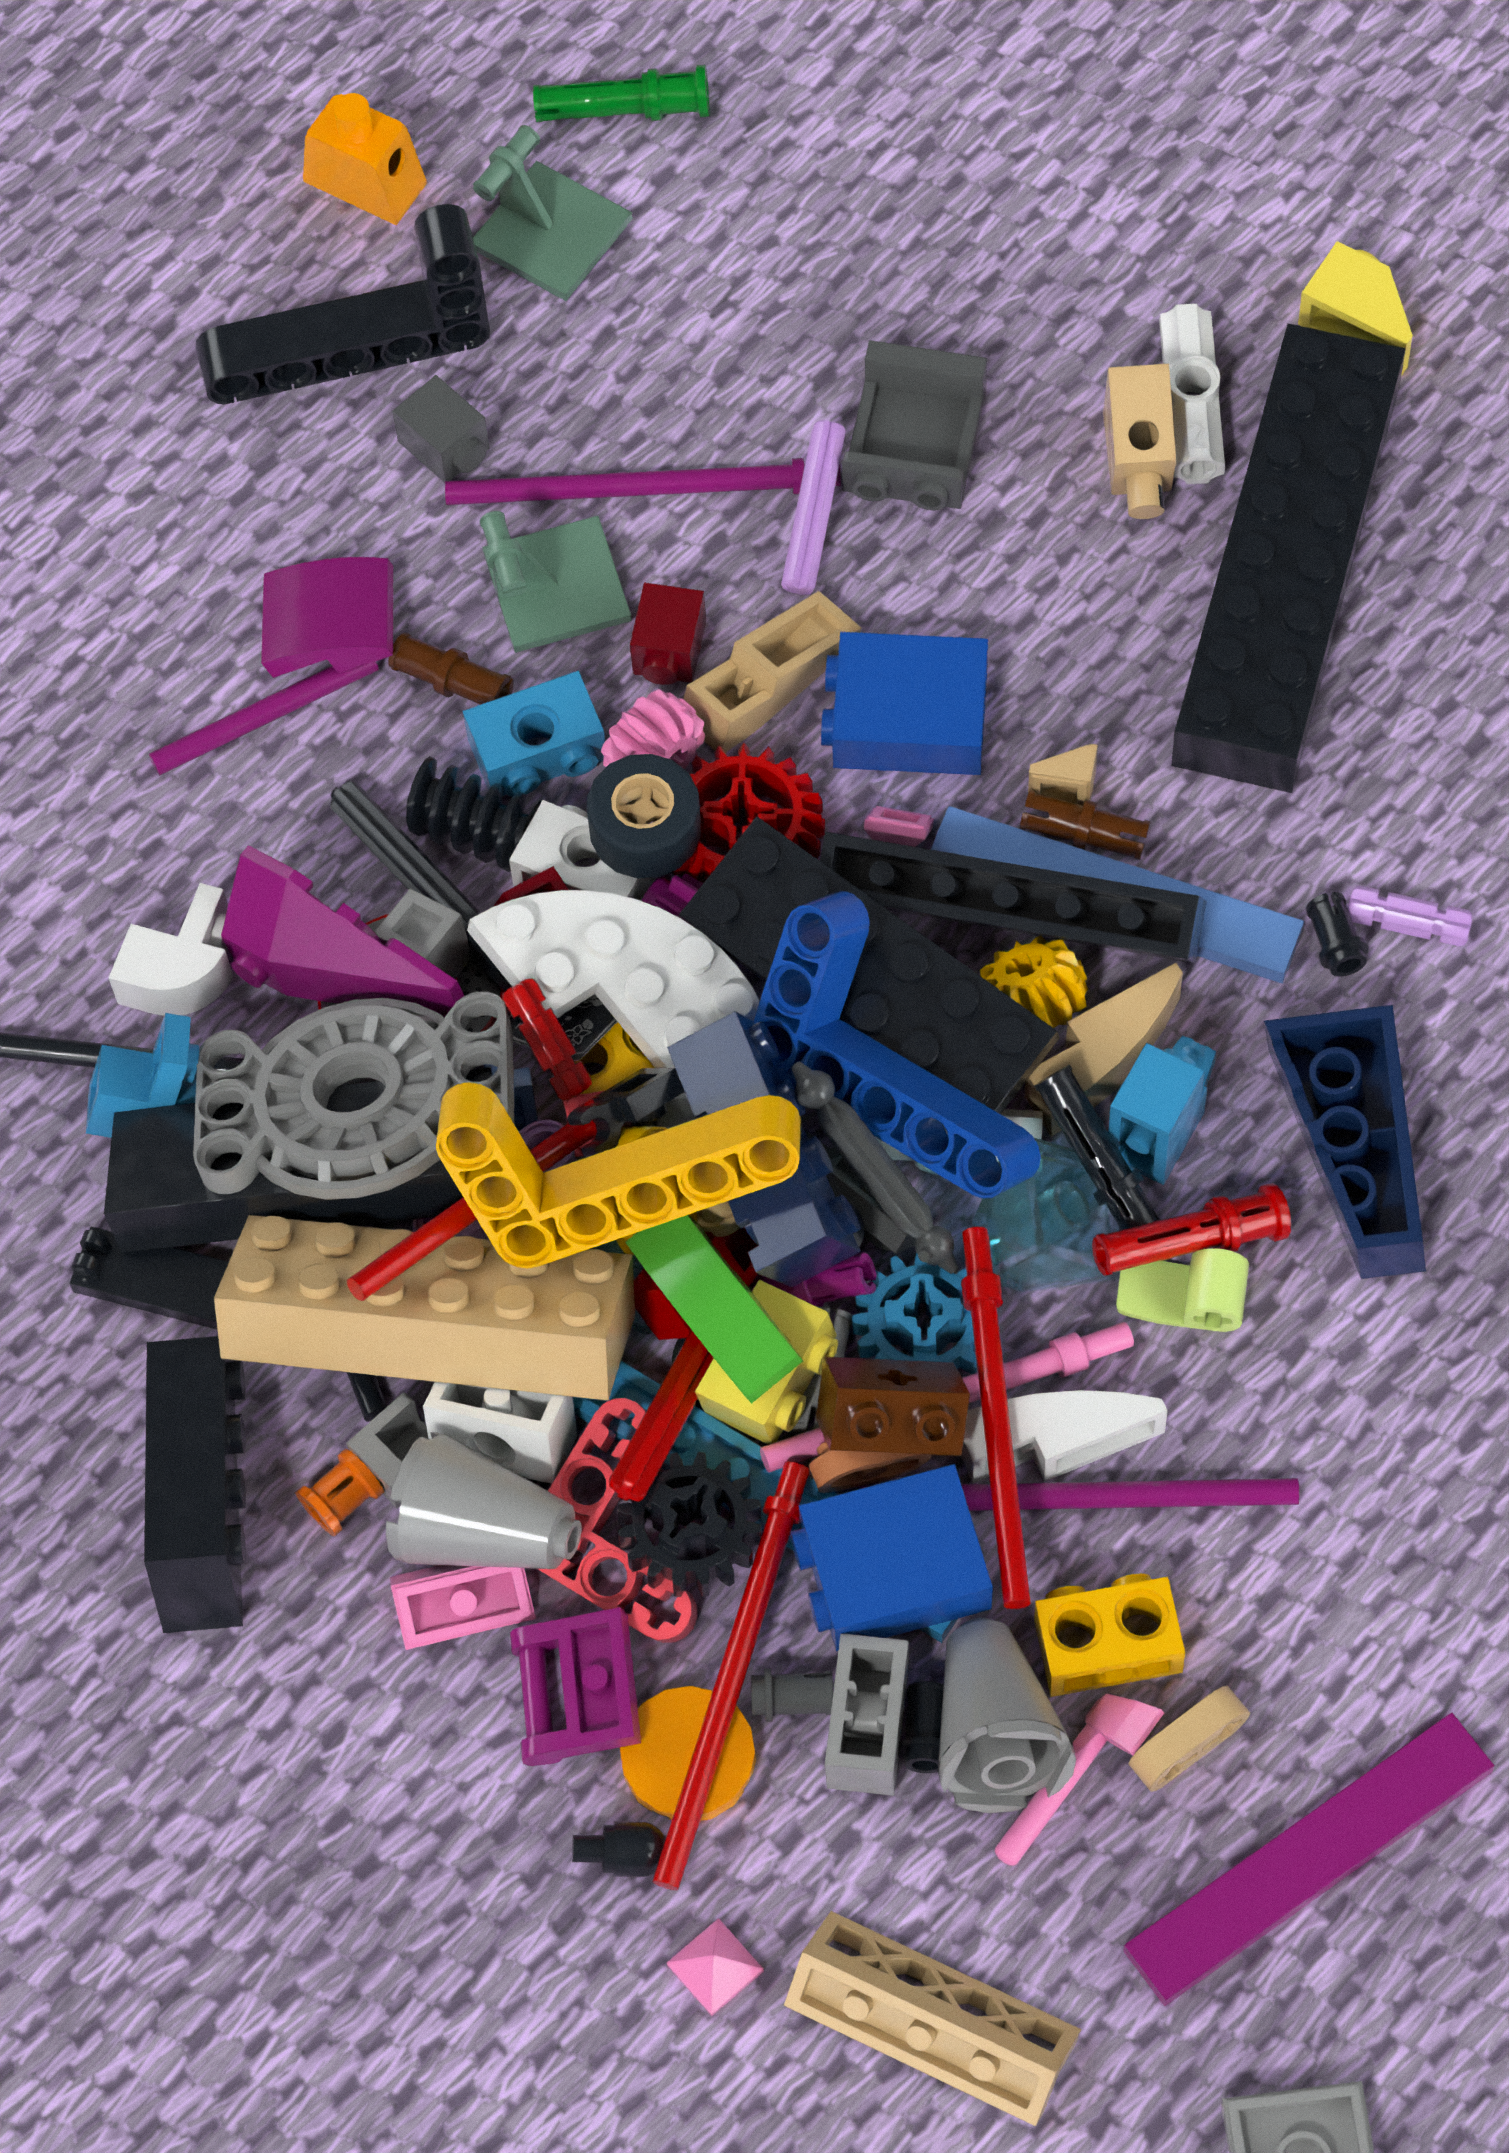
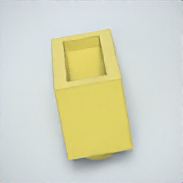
M1337 241L1302 291L1298 325L1406 348L1402 369L1403 375L1408 367L1413 335L1390 267L1379 262L1375 256L1367 251L1354 250Z

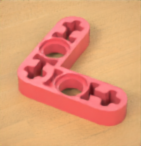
M615 1398L601 1405L548 1489V1492L574 1507L575 1519L579 1520L582 1525L581 1539L577 1550L585 1554L588 1542L590 1541L595 1544V1547L581 1560L575 1580L568 1576L569 1573L577 1568V1565L568 1559H564L555 1569H538L603 1610L621 1607L624 1610L638 1595L643 1576L647 1575L649 1569L647 1566L642 1570L632 1572L628 1564V1553L598 1535L620 1498L617 1497V1492L609 1487V1478L614 1468L604 1460L589 1454L595 1445L607 1453L615 1439L614 1432L608 1428L614 1417L624 1421L629 1417L630 1413L635 1414L631 1425L637 1429L647 1410L637 1402L627 1398ZM627 1439L619 1441L611 1456L620 1460L630 1441ZM585 1469H598L606 1479L604 1495L598 1502L591 1505L579 1504L572 1494L574 1478ZM607 1559L619 1560L624 1564L627 1571L625 1586L619 1593L613 1596L600 1595L592 1584V1575L599 1563ZM666 1578L655 1589L649 1587L648 1584L642 1588L646 1593L664 1602L669 1600L671 1595L674 1594L672 1581ZM685 1589L682 1596L676 1598L673 1606L677 1612L681 1613L678 1622L675 1625L663 1622L658 1629L653 1626L657 1619L656 1614L635 1601L631 1614H626L628 1615L629 1626L651 1639L662 1643H672L685 1638L694 1629L697 1620V1605L693 1596Z

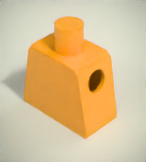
M360 94L334 95L307 131L304 146L303 181L396 226L427 184L407 127L402 122L370 108L367 99Z

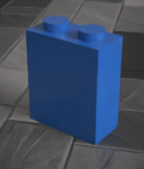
M840 632L839 654L827 655L825 692H836L834 709H823L821 724V746H832L833 768L981 775L988 670V639Z
M955 1464L799 1505L800 1529L790 1531L795 1557L800 1571L812 1568L818 1591L808 1593L813 1619L818 1633L830 1630L836 1651H839L840 1634L888 1638L992 1610L993 1586Z

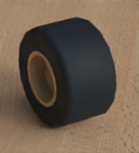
M654 754L629 755L610 763L595 777L587 795L590 840L600 860L617 873L637 879L656 878L679 869L694 854L701 837L699 792L690 774L676 762Z

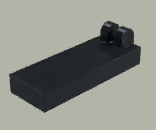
M92 1226L90 1230L84 1231L80 1241L82 1251L81 1253H76L71 1265L73 1275L69 1284L73 1292L217 1330L214 1296L229 1262L173 1247L121 1253L111 1231Z

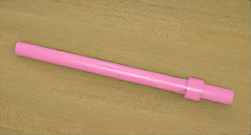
M1122 1322L1082 1337L1073 1332L1050 1340L1049 1348L1003 1364L1006 1390L1055 1373L1064 1378L1087 1370L1090 1361L1133 1347L1134 1339L1128 1324ZM978 1373L963 1377L962 1379L970 1393L969 1403L980 1400ZM819 1427L761 1447L760 1455L765 1469L770 1473L782 1469L787 1461L799 1463L819 1456L816 1449L826 1440Z

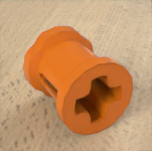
M344 1449L337 1455L339 1463L311 1488L302 1486L295 1492L296 1497L305 1510L333 1537L342 1530L341 1522L366 1499L370 1497L376 1500L384 1493L383 1487L374 1474L348 1449Z

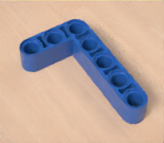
M839 891L800 905L792 910L786 920L753 1020L755 1024L761 1021L775 1041L779 1056L772 1059V1062L782 1081L789 1079L794 1087H796L797 1082L791 1066L798 1061L812 1070L829 1074L834 1083V1097L851 1105L875 1137L976 1197L982 1199L993 1198L1033 1177L1039 1169L1041 1155L1036 1140L1026 1129L839 1019L869 932L870 921L868 911L863 902L852 893Z

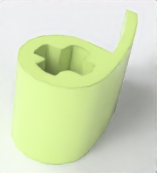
M1203 1249L1192 1254L1190 1265L1157 1261L1121 1270L1116 1302L1117 1311L1131 1318L1157 1324L1219 1332L1234 1331L1241 1327L1243 1321L1249 1262L1241 1254L1230 1250Z

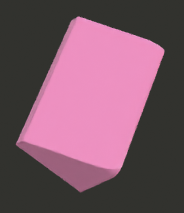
M438 1565L390 1577L391 1590L406 1650L536 1619L525 1568Z

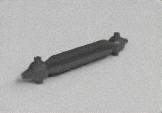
M800 1061L796 1062L791 1068L797 1082L795 1092L799 1104L817 1111L820 1128L897 1228L916 1239L915 1249L920 1261L931 1265H938L950 1274L954 1273L958 1269V1265L953 1253L954 1239L951 1232L946 1228L933 1226L929 1206L851 1105L834 1097L835 1088L831 1076L822 1071L812 1070Z

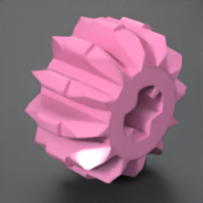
M660 689L655 690L646 698L643 696L637 698L633 707L627 712H622V718L618 723L609 728L610 737L603 743L601 753L604 755L603 765L607 767L610 763L629 755L654 754L673 760L685 770L689 762L693 761L695 755H697L696 750L704 742L706 735L703 732L704 721L695 714L696 710L684 699H678L671 692L665 693Z

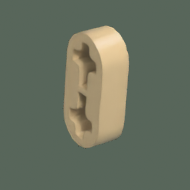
M1223 1686L1206 1696L1148 1740L1132 1756L1128 1764L1151 1792L1157 1791L1235 1733L1246 1722L1250 1712L1228 1686Z

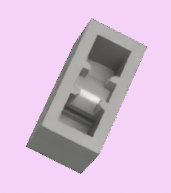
M840 1634L825 1757L827 1789L895 1795L899 1744L901 1742L909 1673V1642L907 1640Z

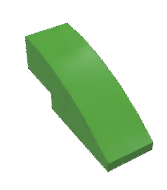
M690 1215L637 1232L625 1242L666 1298L751 1404L803 1362L802 1358L742 1278L731 1268L700 1225Z

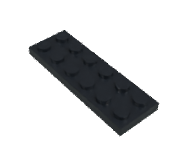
M756 816L680 912V918L701 931L726 954L766 982L786 920L791 911L800 905L834 892L846 891L854 894L863 902L867 909L870 924L869 932L839 1019L1001 1114L1059 1040L1058 1032Z

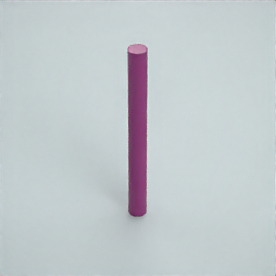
M375 661L338 674L333 666H330L149 753L150 760L160 776L378 671L377 662Z

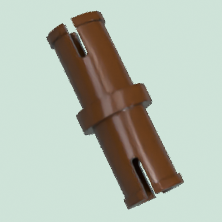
M406 632L400 634L393 644V655L389 656L388 660L389 667L397 672L401 671L432 684L434 691L440 695L449 698L456 694L481 705L512 694L514 680L511 676L500 674L469 661L467 653L461 650L451 648L445 651L411 637L412 635Z
M1029 790L1025 807L1048 812L1049 817L1046 818L1023 812L1019 829H1028L1073 841L1074 847L1085 850L1086 845L1131 856L1136 860L1141 859L1145 843L1122 838L1120 833L1124 832L1147 838L1151 821H1142L1096 809L1097 802L1085 799L1084 804L1081 805Z

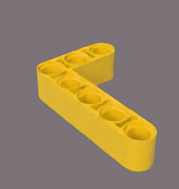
M467 1082L453 1086L442 1097L436 1150L440 1160L500 1257L515 1267L533 1268L787 1180L796 1172L800 1161L801 1119L798 1109L792 1102L779 1096L767 1095L757 1097L543 1173L496 1094L481 1084Z

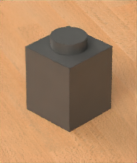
M437 375L392 410L398 442L444 483L445 481H451L460 472L469 473L482 462L487 450L490 448L485 417Z

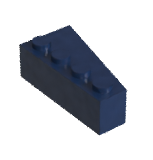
M1393 1005L1265 1020L1264 1026L1270 1056L1360 1278L1367 1279L1426 1272Z
M734 1011L667 1047L696 1119L767 1095L782 1097L792 1102L798 1109L800 1116L806 1114L805 1107L801 1106L798 1102L792 1082L789 1079L781 1081L772 1059L779 1056L778 1048L769 1030L761 1021L755 1024L752 1020ZM801 1123L800 1161L798 1169L792 1177L781 1183L743 1195L728 1202L736 1224L740 1228L745 1227L752 1240L759 1245L748 1252L755 1272L790 1287H794L861 1252L853 1233L860 1230L858 1219L843 1195L835 1197L826 1178L827 1174L833 1172L830 1159L816 1137L808 1139Z

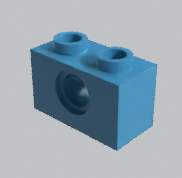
M579 671L462 711L467 739L486 786L489 790L493 784H501L504 787L503 796L513 797L518 791L527 795L534 791L541 782L564 774L569 777L581 776L593 770L598 762L604 759V755L601 753L603 743L605 742L604 729ZM535 737H546L549 739L540 745H529L526 743Z

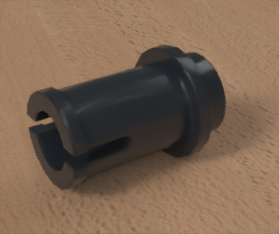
M1332 892L1331 898L1334 906L1331 907L1327 893H1324L1312 899L1306 906V913L1311 919L1322 951L1319 953V961L1324 968L1330 969L1332 975L1338 977L1348 976L1358 972L1366 965V954L1368 953L1369 946L1367 941L1356 933L1344 895L1339 892Z
M921 1681L908 1686L906 1739L899 1744V1754L905 1758V1767L911 1771L918 1773L938 1772L944 1684Z

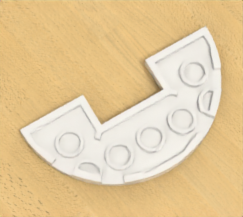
M560 890L512 899L494 906L469 920L467 931L511 986L525 979H535L546 997V1000L541 1002L545 1010L551 1007L557 1018L595 994L655 1068H675L667 1048L668 1046L734 1011L753 1021L760 1002L753 987L738 966L705 934L681 918L637 899L588 890ZM685 1092L665 1104L668 1109L665 1115L643 1126H662L669 1129L695 1120L696 1118ZM630 1121L624 1123V1126H632Z

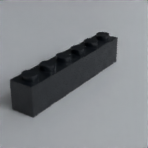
M825 832L820 862L887 910L1034 936L1042 935V937L1062 939L1063 941L1196 963L1207 903L1206 900L1198 895Z

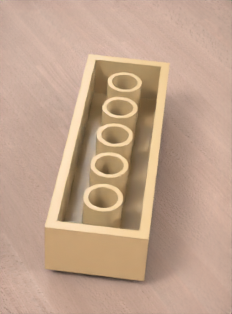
M248 1216L214 1296L221 1359L608 1401L635 1317L633 1255L590 1249L539 1267L520 1268L505 1262L497 1253L490 1240L477 1239L471 1236L452 1237L367 1299L359 1301L350 1292L347 1286V1279L413 1232L405 1229L390 1230L352 1226L344 1223L285 1219L279 1216Z

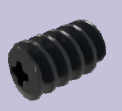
M431 756L426 758L414 777L406 804L408 830L419 837L429 833L431 840L439 845L451 842L453 849L462 854L474 851L475 858L484 863L496 859L499 868L510 872L509 859L542 801L540 800L534 806L530 814L524 813L526 795L519 791L515 793L506 806L502 804L504 787L501 784H493L486 795L481 796L482 778L479 775H471L461 788L458 787V767L449 766L442 777L438 779L436 778L437 760Z

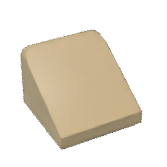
M1085 745L1030 764L1028 792L1033 790L1039 794L1081 805L1084 804L1085 799L1091 801L1096 774L1098 745Z

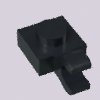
M642 1068L594 1097V1104L574 1109L569 1114L567 1120L569 1125H585L591 1121L595 1123L597 1129L595 1139L581 1148L584 1156H592L617 1146L621 1135V1128L626 1121H630L632 1126H643L665 1115L668 1111L665 1104L684 1093V1089L675 1068Z

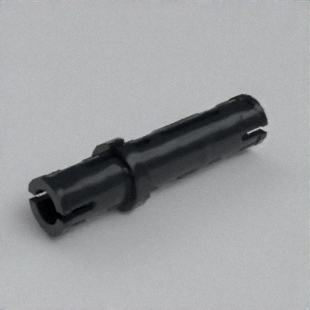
M1067 1065L1034 1085L1036 1091H1039L1063 1131L1067 1142L1073 1148L1095 1185L1097 1191L1092 1195L1099 1206L1106 1204L1119 1228L1124 1230L1160 1220L1139 1185L1143 1181V1177L1137 1168L1130 1170L1105 1128L1102 1119L1098 1116L1073 1074L1071 1065Z

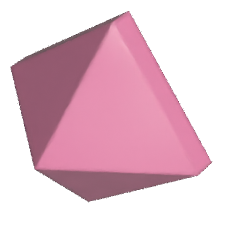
M876 806L866 817L864 830L872 840L916 847L926 839L932 830L934 818H931V815Z
M719 1918L666 1963L711 2016L764 1972L762 1966Z

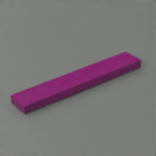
M1450 1713L1124 1944L1123 1952L1164 2006L1168 2005L1493 1772L1495 1765L1455 1715Z

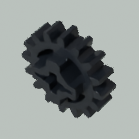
M698 1452L693 1465L684 1466L678 1453H671L670 1469L658 1472L643 1500L639 1502L630 1500L632 1503L618 1504V1523L624 1525V1527L618 1530L620 1549H632L628 1554V1564L632 1572L642 1570L647 1566L649 1567L647 1573L649 1587L655 1589L666 1578L672 1581L674 1596L681 1597L687 1583H696L700 1594L704 1597L709 1595L710 1580L718 1577L728 1587L735 1583L732 1566L734 1563L745 1568L752 1566L753 1551L748 1545H759L762 1536V1526L755 1523L761 1519V1504L758 1499H748L751 1495V1481L747 1476L733 1482L730 1481L732 1476L731 1462L724 1460L715 1470L707 1468L705 1452ZM723 1502L728 1506L734 1517L735 1525L733 1530L728 1528L727 1520L719 1516L721 1513L720 1506ZM701 1517V1525L693 1522L695 1519L699 1520V1518ZM646 1519L651 1520L652 1527L660 1532L658 1535L659 1543L656 1547L652 1544L645 1531ZM678 1523H680L683 1526H686V1528H681L680 1531H678Z

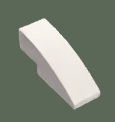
M1075 1390L1035 1393L1007 1399L1015 1466L1034 1459L1044 1482L1163 1434L1166 1428L1168 1410L1161 1398L1124 1392ZM981 1406L967 1412L961 1455L973 1483L989 1477Z

